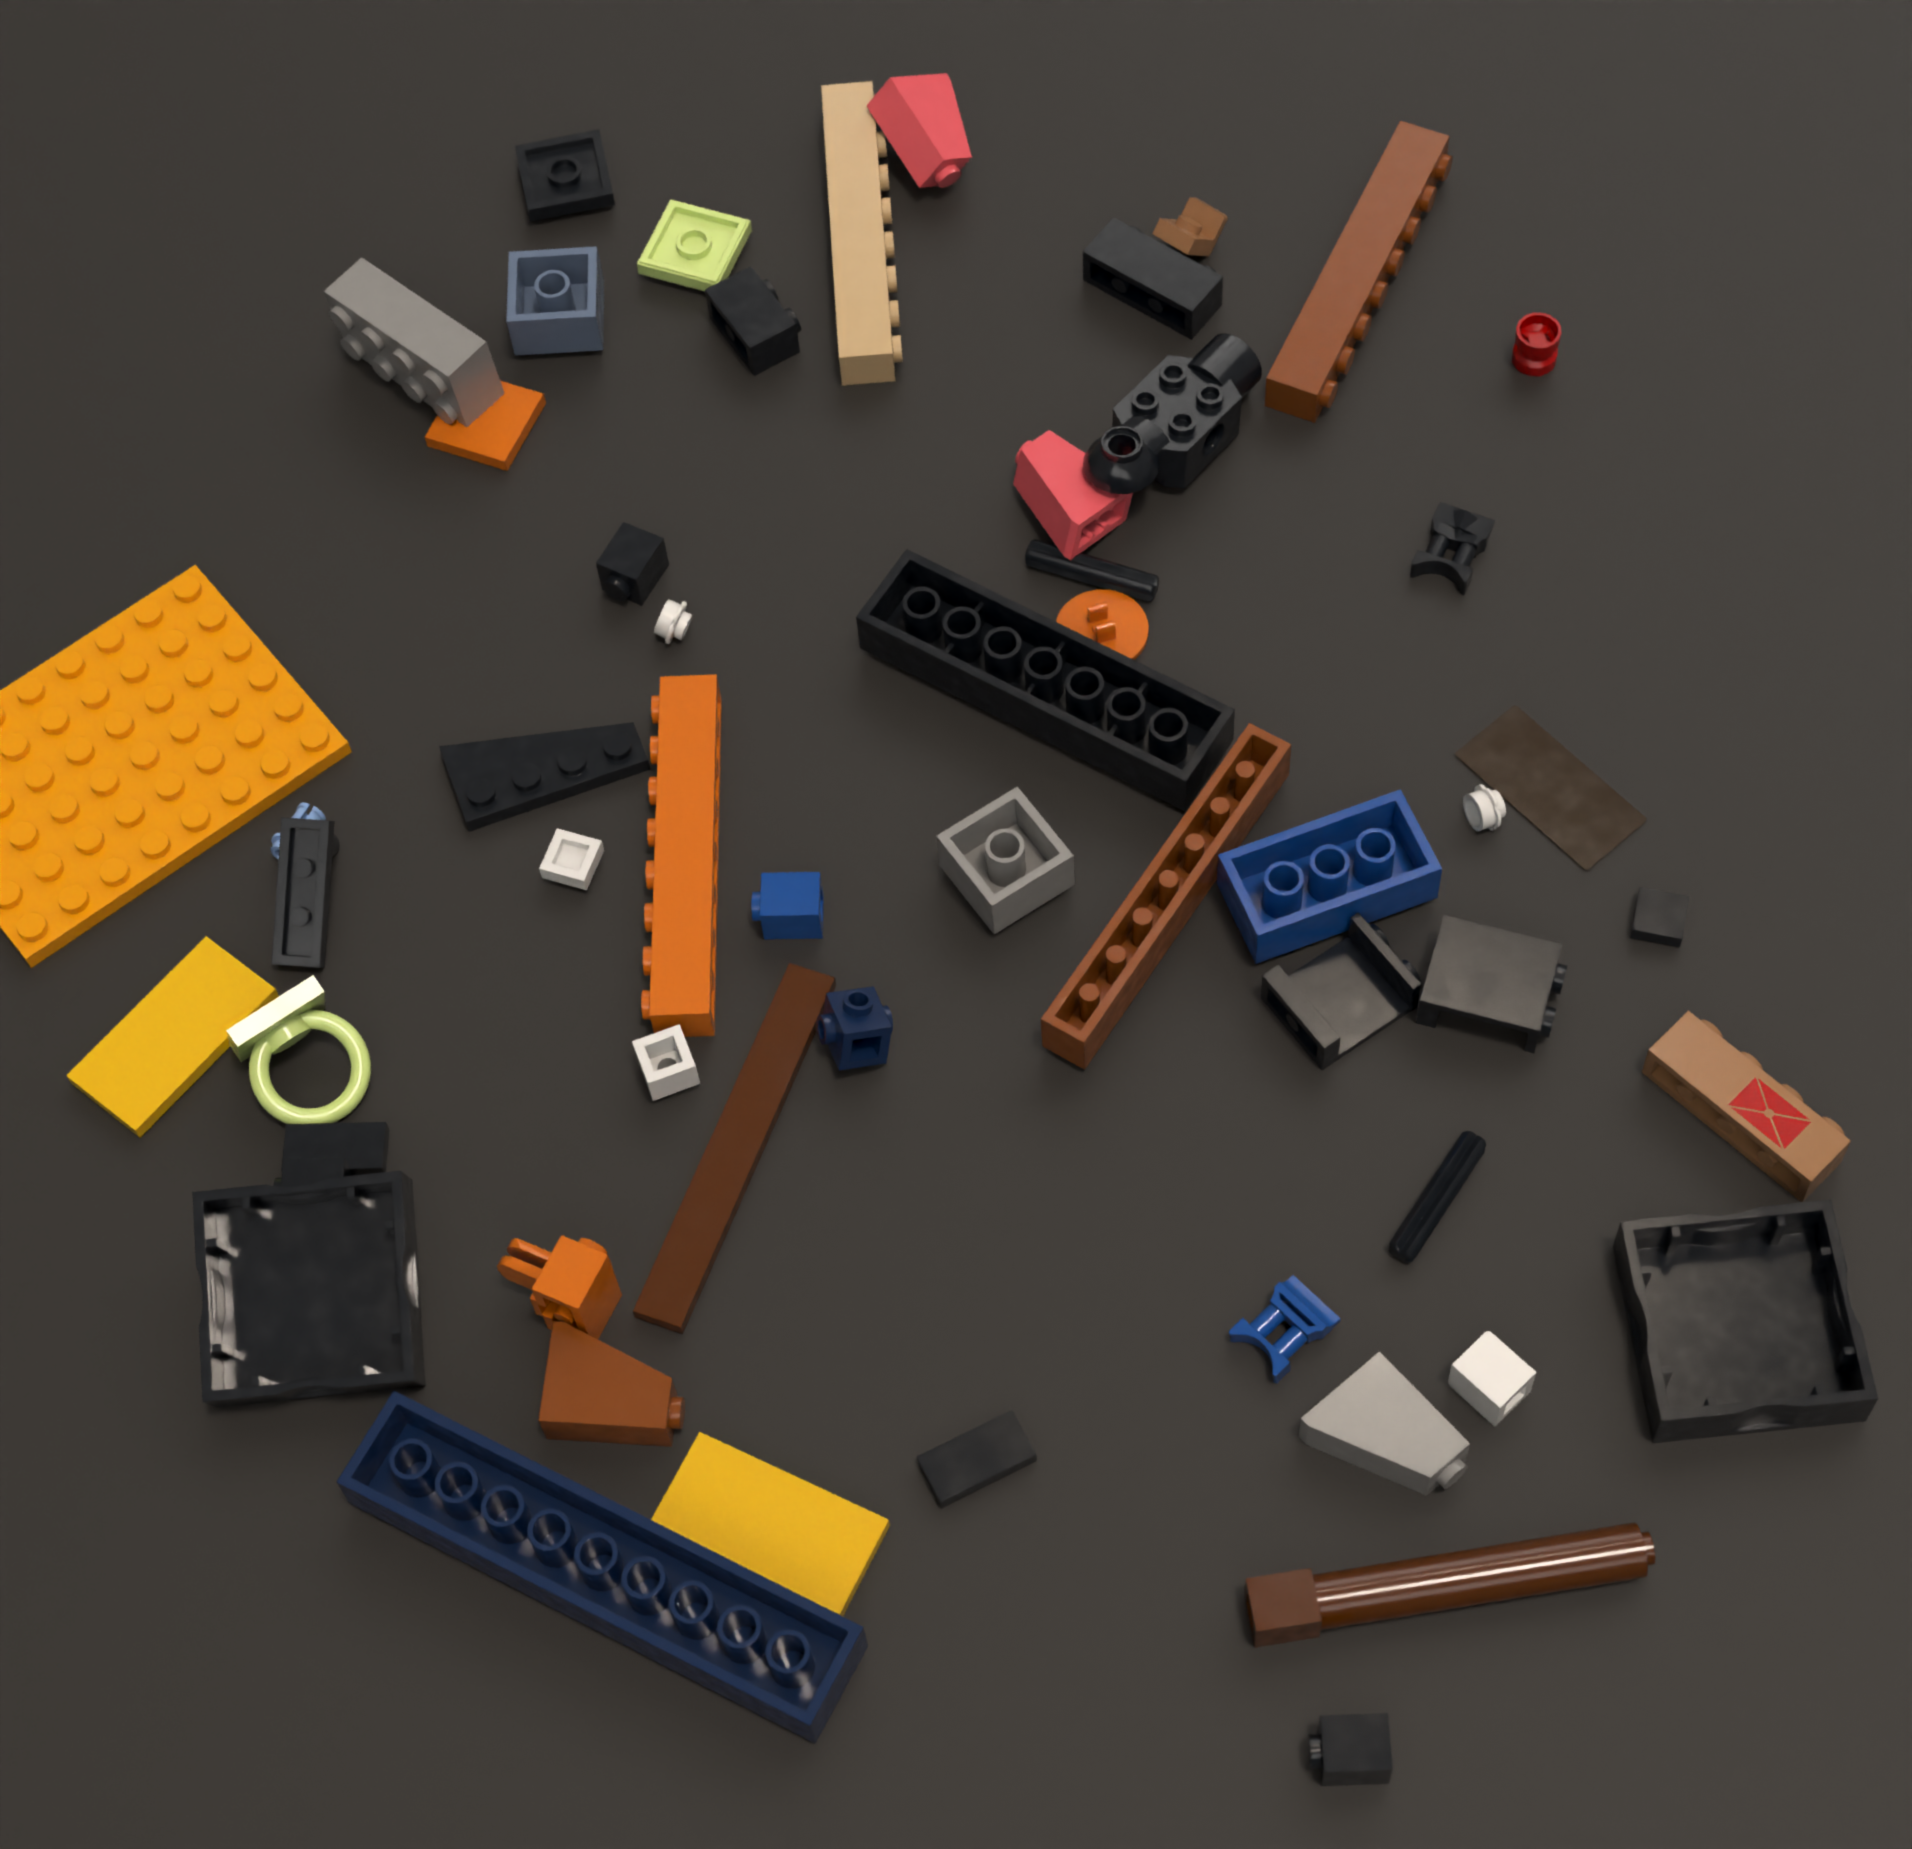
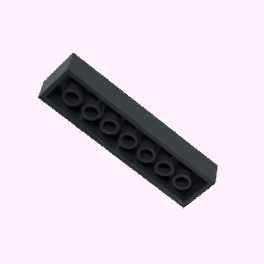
M908 549L905 550L856 616L861 649L1184 811L1188 809L1234 740L1235 709Z

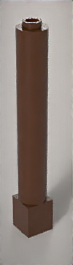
M1633 1522L1313 1575L1311 1568L1245 1578L1244 1598L1254 1648L1318 1638L1320 1637V1631L1645 1578L1647 1577L1648 1566L1655 1564V1550L1650 1533L1648 1531L1641 1532L1637 1523Z

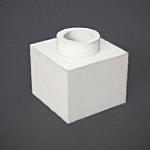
M680 1024L632 1041L638 1063L653 1101L700 1084L696 1065Z

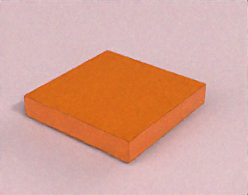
M500 381L505 394L468 427L457 420L452 424H447L437 415L425 435L427 447L508 471L546 405L544 394Z

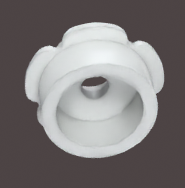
M668 599L657 620L654 634L665 638L666 644H670L673 637L679 640L684 638L693 617L692 614L685 612L687 602L683 601L682 604Z
M1483 784L1475 786L1474 792L1466 794L1463 798L1466 818L1474 830L1481 831L1489 828L1490 831H1494L1501 825V820L1506 815V806L1501 794L1497 790H1490Z

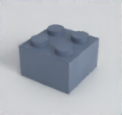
M597 246L509 252L506 322L515 356L603 350L604 277Z

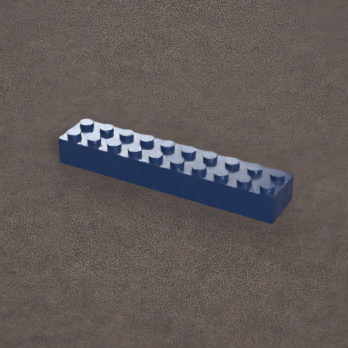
M393 1391L336 1481L350 1504L815 1744L868 1648L863 1626L396 1391Z

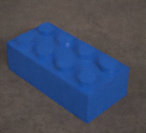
M1400 789L1218 854L1217 885L1255 964L1348 931L1350 917L1356 913H1359L1367 923L1438 898L1442 867Z

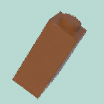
M553 1321L538 1420L546 1439L672 1447L674 1429H682L685 1418L684 1397H678L672 1378L565 1322Z

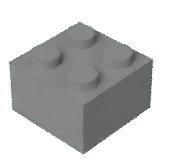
M1018 786L936 835L939 866L993 934L998 933L1075 885L1074 855Z

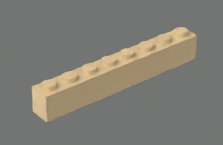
M872 81L821 85L838 354L842 386L896 381L894 363L903 362L901 335L892 336V328L900 327L898 300H889V293L898 291L895 265L887 266L886 260L888 258H895L893 231L884 232V225L892 224L890 197L882 198L881 191L890 190L888 164L879 165V158L887 157L886 136L883 131L877 132L876 125L878 123L867 108V104L874 97Z

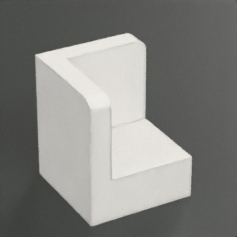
M1486 1331L1451 1365L1448 1384L1495 1427L1531 1392L1536 1371L1492 1332Z

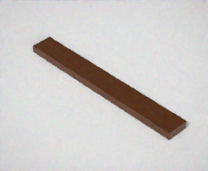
M788 964L633 1309L635 1318L681 1334L684 1333L817 1031V1017L823 1014L826 993L834 992L836 988L835 977L795 964Z

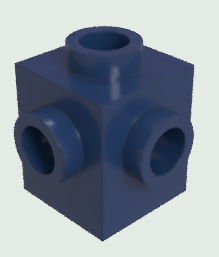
M874 986L826 993L823 1014L817 1017V1033L821 1044H828L838 1070L887 1063L893 1031V1019L887 1005L882 1006Z

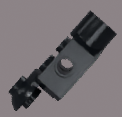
M1222 333L1216 335L1193 358L1168 355L1113 408L1112 428L1095 440L1084 455L1083 470L1087 479L1098 489L1112 494H1130L1141 491L1152 484L1154 479L1164 487L1185 488L1239 435L1242 398L1262 377L1261 364L1254 351L1238 337Z

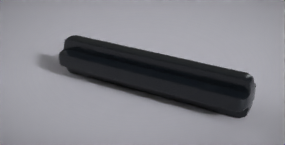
M1037 539L1031 540L1026 550L1025 563L1034 568L1108 590L1118 591L1145 601H1152L1158 591L1159 577L1155 574L1084 553H1080L1072 560H1069L1062 555L1056 545Z
M1472 1131L1461 1133L1390 1241V1254L1404 1263H1411L1415 1260L1484 1154L1486 1141Z

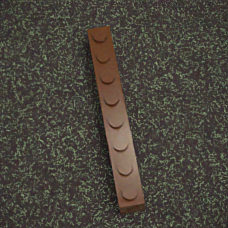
M1399 122L1266 377V407L1313 423L1316 422L1323 407H1331L1337 393L1338 382L1336 381L1340 373L1346 375L1351 368L1355 355L1353 347L1356 341L1363 342L1370 329L1372 321L1370 314L1373 308L1380 309L1384 303L1388 291V283L1386 282L1390 275L1395 277L1398 275L1405 256L1403 249L1406 243L1412 245L1415 242L1421 225V219L1419 218L1422 212H1430L1436 198L1437 187L1435 186L1438 180L1445 182L1449 175L1453 162V156L1447 155L1450 136L1407 122Z
M1251 723L1247 725L1042 1016L1041 1035L1044 1048L1080 1068L1086 1069L1217 880L1218 854L1240 847L1289 776L1292 744Z

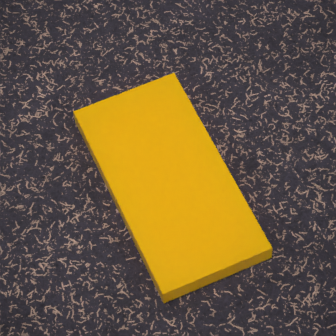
M206 936L66 1077L72 1085L141 1138L230 1047L226 1030L275 1000L279 995L272 985Z
M702 1432L698 1433L651 1518L652 1521L841 1616H844L890 1527L889 1519Z

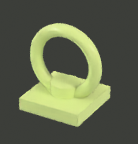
M314 975L226 1030L230 1047L240 1062L250 1057L249 1079L258 1102L270 1115L285 1124L336 1123L349 1115L358 1106L370 1082L371 1060L365 1041L359 1032L345 1019L333 1013L323 1011L325 1009V993ZM311 1029L321 1030L333 1035L345 1047L351 1064L349 1082L342 1094L325 1106L318 1108L297 1107L285 1101L273 1087L269 1073L270 1059L272 1054H278L300 1041Z

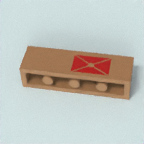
M1688 1010L1648 1049L1642 1073L1801 1203L1842 1163L1851 1142L1845 1136L1842 1128L1832 1119L1821 1117L1808 1107L1795 1089L1789 1085L1778 1083L1763 1071L1759 1061L1751 1054L1738 1051L1723 1039L1719 1029L1711 1022L1700 1020Z

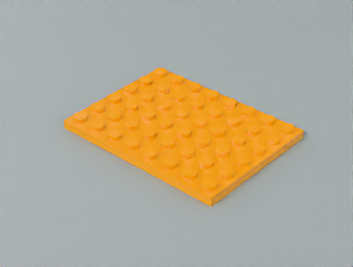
M196 565L0 690V929L30 968L48 958L352 753L348 741Z

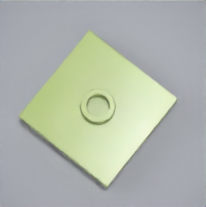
M670 199L637 262L638 273L705 292V289L729 277L752 231L751 220Z

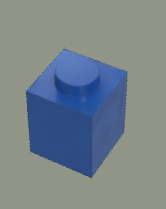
M820 872L761 873L760 892H752L751 910L752 920L761 921L764 940L823 939L824 892Z

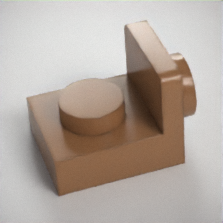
M1191 197L1188 199L1182 214L1177 219L1160 218L1152 234L1187 255L1210 256L1228 217L1202 200Z

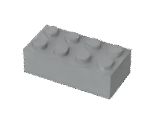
M361 257L324 290L331 308L329 316L342 335L340 343L343 349L353 359L360 360L362 358L371 364L374 371L385 381L389 382L392 379L397 382L415 402L420 403L423 400L433 407L435 413L447 424H452L457 420L468 427L505 394L485 340Z

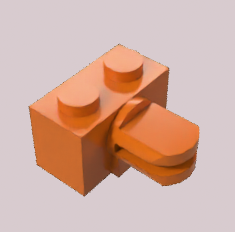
M561 1235L553 1251L549 1252L519 1238H513L507 1247V1252L510 1256H503L497 1265V1270L509 1281L532 1290L533 1293L530 1297L535 1313L544 1318L549 1330H552L553 1321H562L599 1339L622 1297L606 1249L587 1238H580L577 1242Z

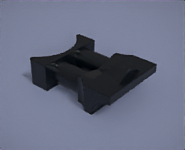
M1440 502L1432 518L1430 530L1432 538L1425 552L1417 550L1411 564L1410 577L1414 578L1424 574L1441 575L1451 580L1457 586L1461 595H1465L1472 578L1473 568L1470 567L1473 558H1476L1478 554L1486 550L1495 520ZM1447 549L1455 551L1452 561L1443 558Z

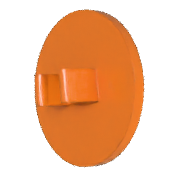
M1098 589L1081 593L1062 607L1056 619L1057 623L1133 660L1142 653L1148 640L1149 625L1144 610L1134 599L1118 591Z

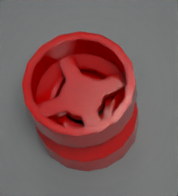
M1530 313L1519 320L1515 331L1512 363L1522 374L1542 376L1554 369L1562 334L1558 320L1545 313Z

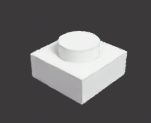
M557 828L539 867L541 877L587 890L604 852L602 840Z

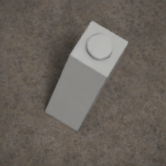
M1380 1351L1300 1419L1298 1437L1306 1445L1426 1496L1438 1485H1441L1444 1489L1449 1488L1468 1468L1465 1462L1470 1443Z

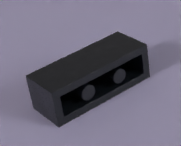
M1114 217L1083 251V281L1191 340L1222 306L1223 276L1219 275L1213 268L1195 262L1182 255L1176 248L1164 245L1145 235L1139 228L1129 226Z

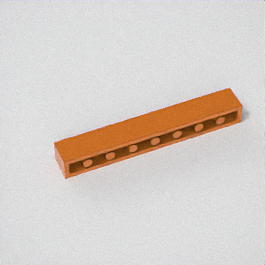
M717 674L661 676L659 695L651 697L653 724H658V736H650V759L652 765L657 764V777H649L648 794L650 806L656 805V816L647 820L648 846L654 847V860L646 861L645 874L647 889H653V903H645L644 906L646 932H652L651 946L643 947V971L645 976H650V990H642L643 1020H651L654 1033L680 1024L684 1037L715 1036L722 698Z

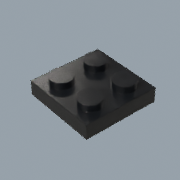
M599 129L515 146L530 222L615 205Z

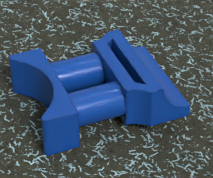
M1292 1275L1288 1280L1282 1283L1279 1282L1274 1286V1294L1270 1299V1304L1250 1324L1242 1318L1229 1330L1231 1342L1250 1343L1263 1350L1273 1366V1381L1278 1383L1291 1370L1288 1359L1306 1342L1309 1344L1313 1340L1323 1339L1341 1321V1318L1300 1280ZM1285 1320L1291 1327L1271 1345L1265 1338Z

